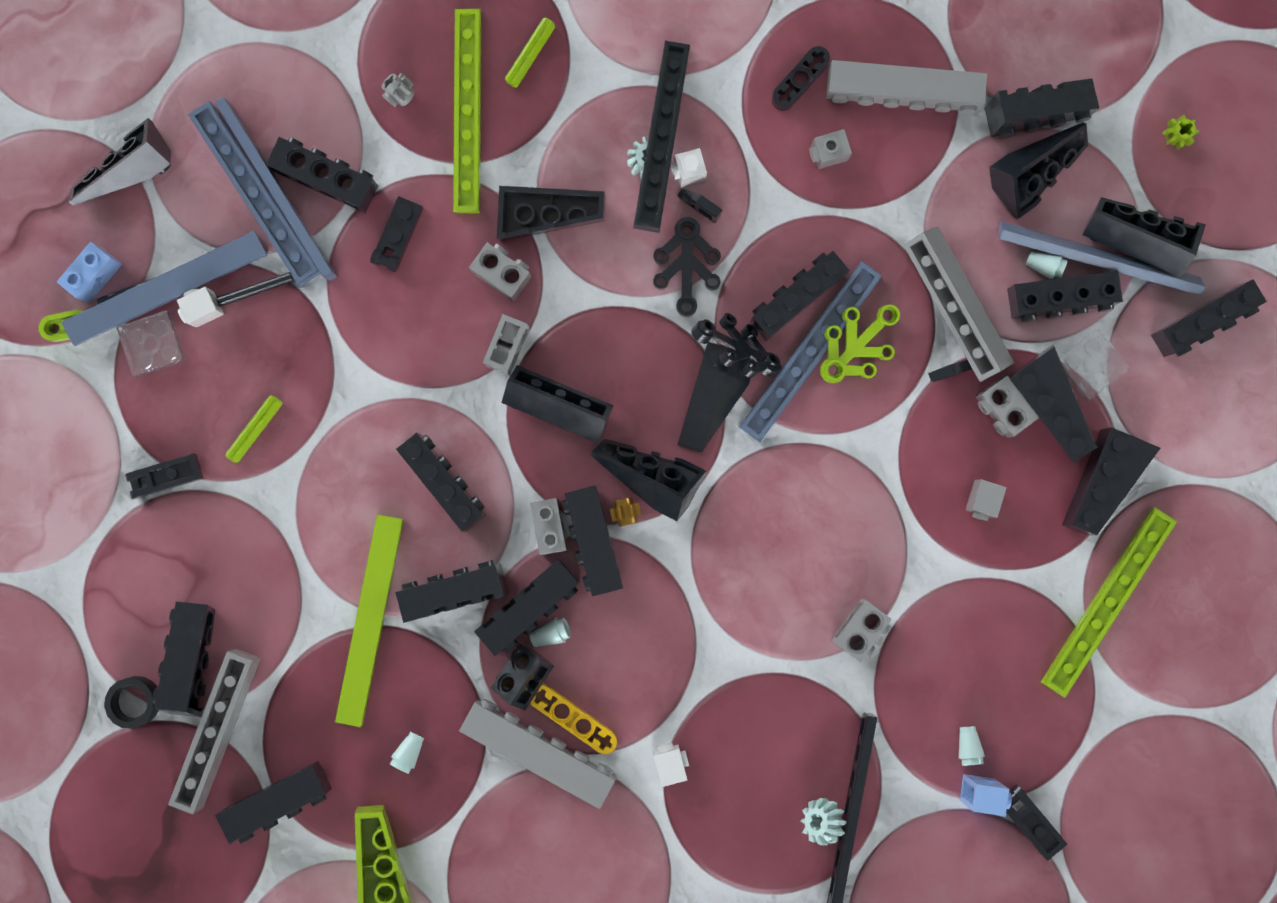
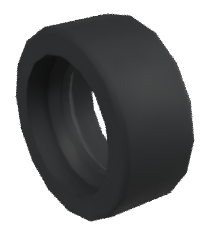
M132 676L117 681L109 688L105 696L104 708L107 717L113 724L121 728L132 729L149 723L156 717L159 711L154 709L155 704L152 701L154 690L158 687L153 681L142 676ZM130 686L140 688L147 698L146 711L136 718L126 716L119 706L121 692Z

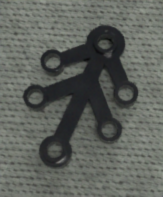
M684 217L676 223L675 235L663 247L657 248L654 251L653 258L657 264H665L669 259V254L681 243L682 254L662 273L654 276L653 285L658 290H664L667 288L669 280L682 269L681 298L677 301L676 310L680 316L688 318L693 316L697 310V302L692 297V269L705 281V287L708 290L714 291L718 289L721 282L718 275L712 274L692 254V243L705 254V261L709 265H716L720 261L721 254L718 249L712 248L699 235V223L691 217ZM684 227H690L692 233L685 235L682 230ZM664 252L666 258L659 260L656 257L657 253ZM709 253H716L718 258L715 261H711L708 258ZM657 278H664L666 283L663 286H659L656 283ZM710 278H715L717 280V285L710 286L708 284V280ZM684 303L691 305L689 312L682 310L681 306Z
M725 313L719 320V323L732 338L716 331L715 325L707 319L698 321L691 330L693 337L702 344H707L713 339L731 348L725 349L719 356L721 363L727 367H731L734 363L747 358L752 359L747 360L741 367L743 374L749 378H753L760 372L765 376H772L781 370L779 357L772 352H767L757 340L758 330L753 325L747 324L739 333L735 328L737 320L730 313Z

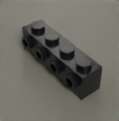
M834 251L828 255L823 252L812 262L814 267L807 272L805 269H802L792 278L794 281L792 285L788 288L783 285L772 294L775 299L767 305L765 302H762L752 311L754 316L751 318L750 323L758 330L765 341L775 335L849 273L848 267Z
M1118 271L1014 284L1007 289L1011 318H1020L1021 322L1037 320V316L1046 315L1047 319L1059 318L1063 316L1062 313L1072 312V316L1089 313L1088 309L1095 308L1098 309V312L1114 310L1115 305L1123 302Z
M1254 279L1239 284L1151 334V337L1163 357L1176 354L1179 357L1191 351L1192 347L1190 345L1198 341L1202 344L1214 338L1213 332L1221 328L1222 331H1225L1235 326L1237 318L1243 316L1246 319L1260 311L1258 306L1267 301Z
M516 365L507 381L501 402L596 443L599 442L606 428L614 406Z
M416 432L396 450L462 532L468 531L486 516L483 512L485 506L477 496L471 497L466 490L469 486L460 475L454 476L450 471L452 465L444 455L439 457L433 448L436 445L427 434L422 436Z
M596 485L565 493L566 499L561 501L565 515H570L573 525L568 527L572 541L577 540L579 550L575 551L578 565L585 568L586 576L582 577L585 591H591L593 597L623 589Z
M316 761L223 809L215 816L228 843L231 844L238 840L242 844L255 836L254 831L260 828L267 831L279 824L277 819L285 815L290 819L303 812L302 806L311 803L313 807L327 799L326 794L332 790V787L319 761Z

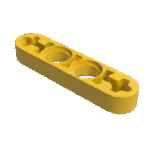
M542 684L538 692L543 689L546 691L545 697L551 701L554 696L557 700L552 704L550 711L545 708L548 706V703L544 700L536 702L535 695L530 702L534 708L597 752L609 754L615 750L617 737L611 729L550 686ZM558 704H565L569 707L570 713L566 718L556 716L554 711ZM580 719H587L591 723V730L587 733H580L576 728V723ZM596 726L600 728L597 734L605 738L607 735L611 737V746L605 745L604 748L601 747L600 739L595 736L593 741L588 739L593 735Z

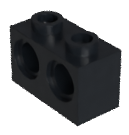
M519 643L502 671L497 675L491 689L508 704L526 710L554 665L534 649Z

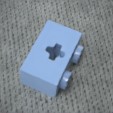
M90 242L57 280V283L76 299L90 304L123 264L104 248Z
M963 774L960 801L973 812L1006 816V811L1010 808L1012 802L1009 788L994 778Z

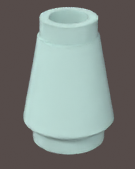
M1031 251L1026 266L1051 280L1053 278H1061L1068 261L1062 259V256Z
M557 617L530 633V639L535 648L565 643L566 639L571 638L565 618L558 619Z
M976 726L960 727L958 759H961L962 766L984 764L983 757H985L976 731Z
M410 731L409 735L392 754L391 758L393 759L390 765L409 774L411 768H415L424 738Z

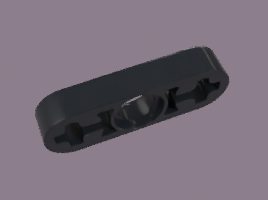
M816 46L811 48L775 88L772 95V104L776 109L780 111L789 110L824 72L830 61L829 52L824 47ZM822 56L821 63L818 62L811 71L808 67L812 64L814 57ZM796 73H804L808 78V82L804 85H799L794 81L793 77ZM789 87H791L793 90L789 94L788 101L780 102L779 93L784 95L789 90Z

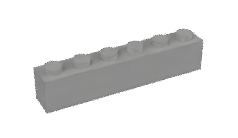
M832 60L828 68L826 99H831L834 103L839 104L854 101L863 106L877 103L884 104V107L896 108L900 105L909 106L912 110L935 108L937 112L958 110L962 114L971 115L979 112L985 105L987 73Z
M939 227L922 232L905 243L906 251L979 381L981 382L1014 364L1013 359Z
M240 649L227 651L168 803L169 806L190 814H195L204 808L261 657Z
M477 699L459 732L594 807L601 808L615 782L616 776L612 774L613 770L602 763H599L598 766L589 761L590 757L579 750H576L574 753L565 748L567 744L555 737L550 740L543 736V731L531 724L527 727L519 722L520 718L510 712L503 714L496 710L497 705L487 699L482 701Z

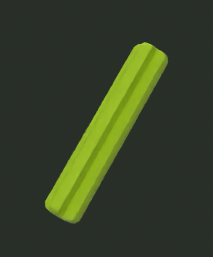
M548 18L542 19L506 75L505 80L512 87H518L555 29L554 22Z
M273 395L267 398L226 452L225 456L229 460L238 463L282 406V401Z

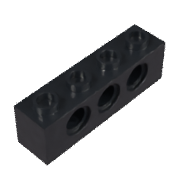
M278 137L266 162V166L269 169L366 214L378 188V184L374 181V176L371 173L359 169L358 172L349 168L350 165L338 158L332 161L326 158L327 154L316 148H312L311 151L303 148L304 144L294 138L289 137L286 140ZM305 158L304 165L295 167L298 159ZM324 168H328V175L324 178H319V172ZM353 179L352 185L349 188H342L343 181Z

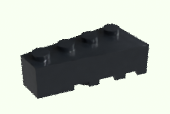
M1093 78L1063 82L1057 85L1055 89H1053L1051 84H1046L1029 92L1028 87L1018 88L1016 92L1009 95L1007 90L998 91L984 109L991 137L1000 136L1001 139L1016 135V132L1025 130L1026 133H1033L1039 131L1043 126L1050 125L1051 128H1057L1071 120H1075L1076 123L1090 120L1091 116L1099 109V103Z
M499 186L497 239L505 241L603 222L605 218V192Z
M1101 197L1088 219L1082 235L1090 238L1092 241L1114 248L1118 252H1123L1137 258L1143 263L1160 268L1166 273L1182 277L1197 254L1206 224L1199 222L1195 226L1185 224L1184 219L1174 216L1172 220L1158 216L1157 211L1148 209V211L1140 212L1136 211L1134 205Z
M1051 345L1009 375L1010 380L1074 463L1097 448L1054 345Z
M1112 427L1100 430L1095 442L1097 448L1090 454L1062 524L1084 535L1097 536L1161 449L1158 446Z
M558 559L474 632L494 656L503 649L507 653L519 643L516 638L524 632L528 635L539 626L536 622L537 619L543 614L548 618L559 608L556 603L564 597L566 600H569L579 590L575 586L580 582L565 564Z
M490 560L479 563V569L469 572L468 567L452 571L453 576L443 579L442 574L428 577V583L418 586L417 581L401 585L402 590L395 593L403 623L509 594L501 563L494 565V561Z
M176 601L175 608L171 610L169 616L171 624L170 633L166 635L164 640L165 657L158 668L160 681L158 688L154 690L152 698L153 704H155L154 709L171 715L202 718L203 708H198L200 696H204L206 684H203L202 672H205L209 666V655L205 651V647L210 646L212 641L215 609L211 606Z

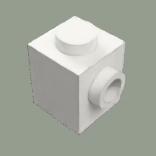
M700 148L675 155L674 164H671V170L674 180H679L681 188L706 181L707 171Z
M207 287L199 290H189L183 294L184 297L177 300L180 306L178 314L182 321L196 328L224 315L222 308L219 307L216 301L214 291Z
M672 742L657 746L658 750L653 751V757L661 787L687 781L684 767H688L689 763L686 751L680 752L679 745L673 746Z

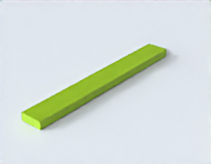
M455 9L454 213H480L481 9Z
M1156 507L1150 509L1042 678V684L1066 698L1176 525V520Z
M380 514L376 516L335 720L336 723L362 727L364 723L404 519Z

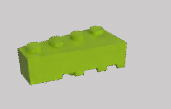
M385 806L357 807L355 812L358 903H413Z

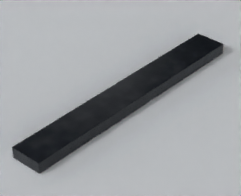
M665 40L633 229L660 232L690 50L689 44Z
M862 713L842 819L847 823L841 825L845 834L839 836L827 903H843L877 724V717L871 713Z

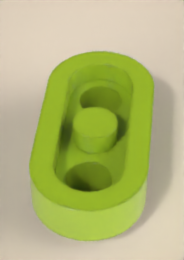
M71 310L45 316L39 323L40 335L52 342L70 340L61 322L83 312V310ZM58 325L59 331L54 333L53 329Z

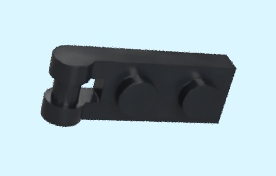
M400 196L397 197L377 247L371 255L370 263L377 266L382 264L387 266V270L397 271L423 211L422 205ZM387 248L394 251L391 257L385 255Z
M194 453L125 474L126 481L130 482L132 491H130L132 500L204 479L197 454ZM143 478L146 479V487L142 486L141 479Z
M1016 784L1011 788L1012 802L1006 813L1042 857L1049 861L1067 845V842L1026 793ZM1020 800L1024 806L1016 812L1012 806Z

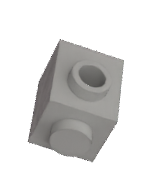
M844 129L814 138L811 148H809L811 160L813 163H817L818 169L846 162L852 155Z
M982 479L974 480L965 510L973 512L972 517L983 521H988V518H998L1007 487Z

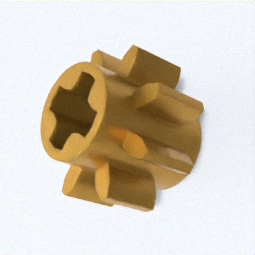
M632 497L613 501L615 508L609 509L612 522L618 521L619 527L638 523L637 516L642 515L640 503L634 504Z

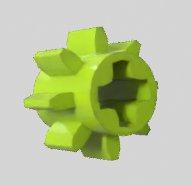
M1182 115L1177 120L1172 118L1168 121L1167 125L1169 128L1162 132L1163 135H1166V145H1174L1179 150L1184 144L1186 146L1193 144L1195 141L1192 137L1199 133L1194 124L1195 119L1191 121L1186 119L1185 115Z

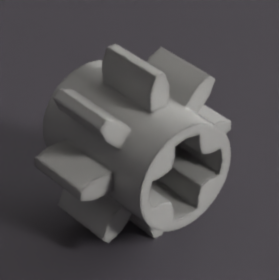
M402 73L399 76L391 74L382 84V89L385 91L382 97L394 107L398 103L401 106H405L414 96V91L411 89L414 83Z

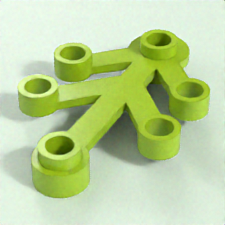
M884 305L880 307L875 321L858 338L857 321L860 317V312L855 307L844 309L842 318L846 322V350L840 356L838 339L842 335L840 327L832 325L825 329L824 336L828 340V358L822 362L820 374L826 382L838 383L844 376L873 378L876 375L877 368L873 363H863L861 366L847 365L853 357H879L881 360H890L894 357L895 350L891 345L886 344L879 347L864 346L884 326H891L899 321L900 311L896 306ZM850 310L855 314L852 320L847 315ZM885 311H888L890 314V318L888 320H885L883 318V313ZM832 328L837 333L835 338H831L829 335ZM885 347L889 350L887 357H884L882 354ZM832 365L836 368L834 375L829 373V367ZM866 366L871 368L870 375H866L864 372Z

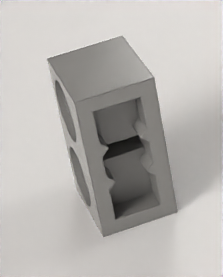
M487 242L469 266V269L477 277L514 302L532 278L528 271L529 266L518 258L514 262L507 257L508 252L498 244H495L493 247ZM491 257L497 258L498 264L496 267L491 269L485 267L487 259ZM511 272H516L519 274L518 281L513 284L506 282L507 275Z
M502 314L483 364L488 368L510 376L529 332L528 324Z
M1008 376L998 379L976 396L979 401L977 404L980 410L985 415H990L995 422L993 426L1001 436L1005 435L1006 438L1016 436L1039 418ZM994 391L1002 396L1000 405L995 404L992 400ZM1010 412L1016 414L1018 418L1015 426L1011 425L1008 421Z
M558 498L530 503L540 555L568 550Z
M861 599L831 641L859 662L863 658L867 660L875 650L873 644L878 637L883 638L889 631L891 618L867 600ZM869 614H874L877 618L876 625L872 628H867L865 625V618ZM859 635L861 638L860 647L851 649L849 645L851 637Z

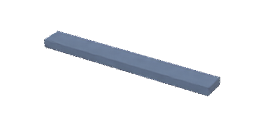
M224 97L215 101L221 114L321 275L329 281L338 277L273 171L266 166V160L232 105Z
M208 101L189 113L188 116L297 284L301 287L321 274L212 102Z
M1000 221L997 228L1001 240L1108 270L1118 271L1119 273L1197 295H1202L1206 287L1199 276L1184 273L1182 277H1178L1174 274L1166 273L1153 265L1143 263L1138 259Z
M252 231L61 323L73 346H78L183 296L189 290L198 289L267 256V253L257 233Z
M863 261L859 263L740 424L739 428L759 443L828 351V340L824 336L825 329L828 326L836 325L842 331L846 326V322L842 318L844 309L848 307L859 309L882 278L881 274ZM850 310L847 314L850 320L854 316V312L852 310ZM832 328L829 335L831 338L836 337V330Z

